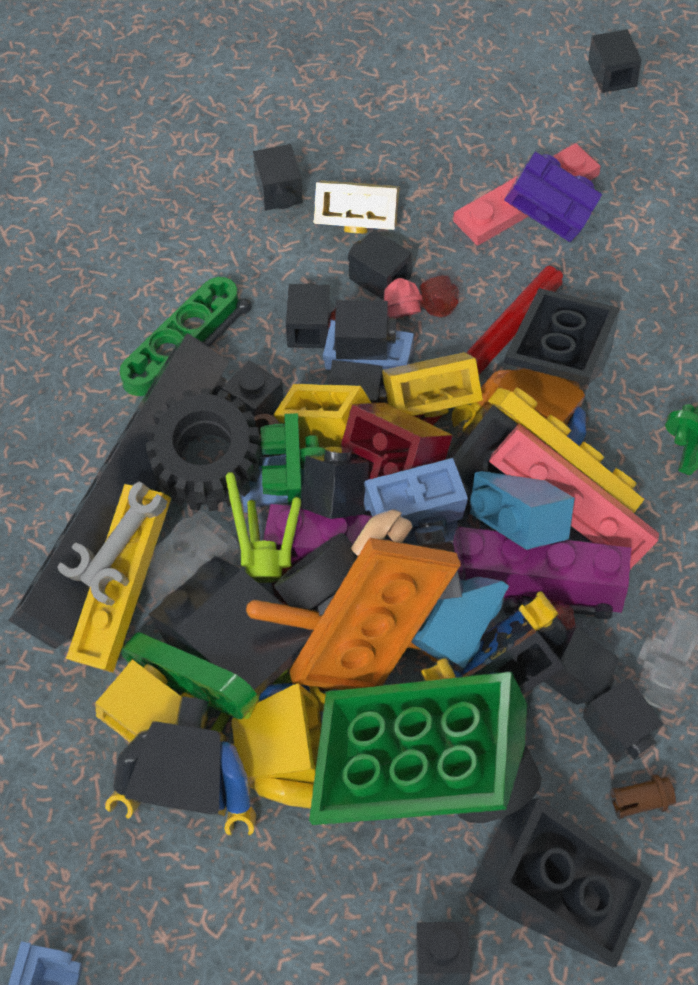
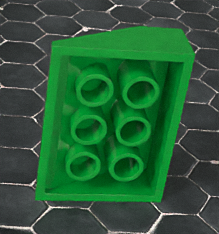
M505 672L326 692L309 816L310 823L312 825L506 810L525 747L527 702L512 673Z

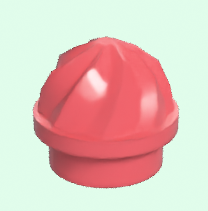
M399 278L395 279L385 288L384 301H388L389 318L421 313L419 302L423 301V297L420 295L415 283Z

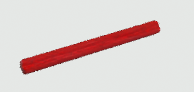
M546 266L466 352L476 359L478 376L516 335L538 289L541 288L555 292L562 285L563 273L560 270H556L553 266ZM423 414L414 417L434 425L442 415L424 417Z

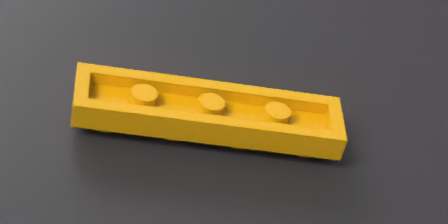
M516 387L512 392L498 388L488 402L491 405L497 407L517 424L520 423L633 513L636 512L645 500L633 490L637 483L617 468L610 472L600 464L604 459L601 453L585 442L578 446L567 437L571 432L570 428L552 415H549L547 419L542 417L534 410L538 403L521 389Z
M124 485L106 540L131 507L128 500L129 491L132 488L131 485ZM148 490L147 494L143 497L142 504L148 505L158 494L167 501L166 508L158 516L146 517L110 566V568L124 574L129 581L127 586L116 580L107 583L105 587L106 595L111 597L115 603L112 606L101 603L94 598L90 587L66 659L114 673L171 498L166 494Z

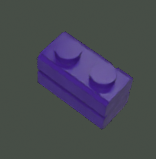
M535 151L522 168L504 201L568 242H571L585 226L602 194L594 189V185L589 179L583 176H573L562 169L560 162L553 156L548 154L541 155Z

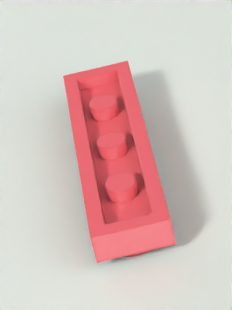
M577 143L553 156L560 162L561 168L573 176H583L591 181L600 174L601 166ZM517 177L454 212L453 222L477 246L528 217L504 201Z
M520 423L491 454L489 462L504 474L545 480L573 496L575 499L571 526L592 543L631 548L630 569L658 542L659 533Z

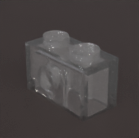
M200 509L192 517L184 518L178 522L171 534L155 546L142 589L161 604L168 594L176 591L197 572L200 566L209 562L214 556H218L235 566L239 565L241 559L238 540Z
M672 606L655 638L648 637L636 661V663L643 665L637 689L644 699L656 708H670L679 713L698 674V618Z

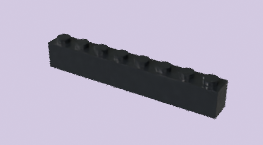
M189 333L173 348L8 621L54 649L67 639L72 641L90 587L81 580L76 581L60 573L57 566L60 562L71 569L77 568L80 565L81 555L72 548L74 543L85 546L93 552L94 556L98 553L106 541L125 484L133 486L140 481L149 490L162 492L159 482L155 478L146 450V443L149 442L147 437L148 426L156 425L153 418L154 414L158 409L165 412L167 410L165 403L167 400L174 397L179 401L184 398L182 392L190 389L193 395L201 394V388H211L212 395L217 396L227 381L221 375L230 361ZM188 443V445L184 448V450H183V452H182V454H181V458L183 457V455L185 454L186 450L188 449L189 443Z

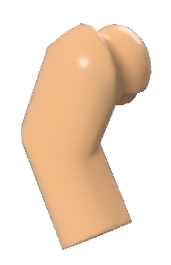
M392 509L377 514L368 521L351 549L358 556L369 537L385 540L388 536L393 542L402 543L411 531L412 523L408 519L401 517L402 512Z

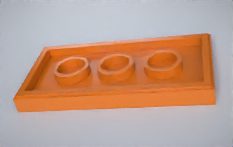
M369 537L289 670L292 683L338 690L383 686L461 566L457 553Z

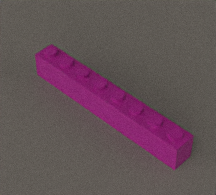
M271 504L263 541L276 542L277 550H281L291 506ZM300 507L291 548V567L282 568V570H290L310 552L339 533L345 534L350 542L354 544L372 516L357 515L329 519ZM459 527L466 570L465 581L475 577L503 581L509 585L503 598L515 597L519 600L523 596H529L534 600L537 597L536 594L541 591L551 603L596 606L600 603H606L613 607V612L622 613L629 587L631 548L564 540L526 550L498 531Z

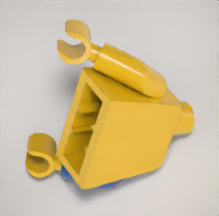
M299 683L271 684L260 694L249 719L243 718L239 720L233 717L231 722L234 743L232 745L238 751L248 776L249 786L260 797L288 806L311 809L322 726L320 711H324L326 694L321 692L332 689L300 685Z

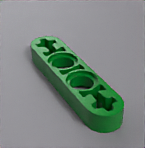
M215 277L206 281L123 361L119 373L124 390L133 396H144L169 356L160 355L156 352L160 345L165 343L177 345L187 333L203 342L236 309L238 292L235 283L225 277ZM224 294H227V298H226V299H224V298L221 297V296H223ZM213 295L218 296V298H216V299L213 301V297H212V296H213ZM192 317H198L205 321L202 326L195 329H189L182 325L185 320ZM146 371L147 377L137 376L132 379L133 373L141 375Z
M136 632L121 649L120 653L128 664L133 659L142 667L146 664L153 666L167 679L168 683L166 685L169 688L180 693H187L197 699L209 701L210 707L236 719H243L258 702L257 693L238 675L143 633Z

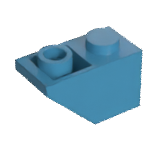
M480 471L474 473L470 514L527 550L569 539L575 498L545 480Z
M484 577L466 580L462 597L438 600L411 643L437 660L447 658L450 665L465 668L468 661L478 652L480 639L490 620L499 613L503 603L502 598L509 585L503 581Z

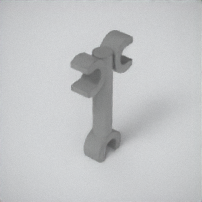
M140 481L134 484L129 491L128 500L131 507L98 553L94 556L93 552L85 546L74 543L72 548L81 555L80 565L77 568L71 569L60 562L57 566L60 573L76 581L81 580L91 587V593L94 598L105 605L112 606L115 603L105 592V587L109 581L116 580L124 586H127L129 583L124 574L110 568V566L146 517H156L166 508L167 501L158 494L148 505L142 504V499L147 494L149 488Z

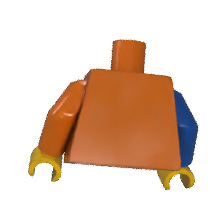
M525 368L496 371L481 386L483 401L474 402L471 405L457 406L452 412L454 428L461 421L469 420L463 427L464 432L483 406L491 405L488 401L498 388L513 392L517 387L538 403L534 410L542 417L547 419L549 415H552L570 428L571 432L567 437L578 446L581 445L586 436V412L581 408L585 394L580 389L579 382Z

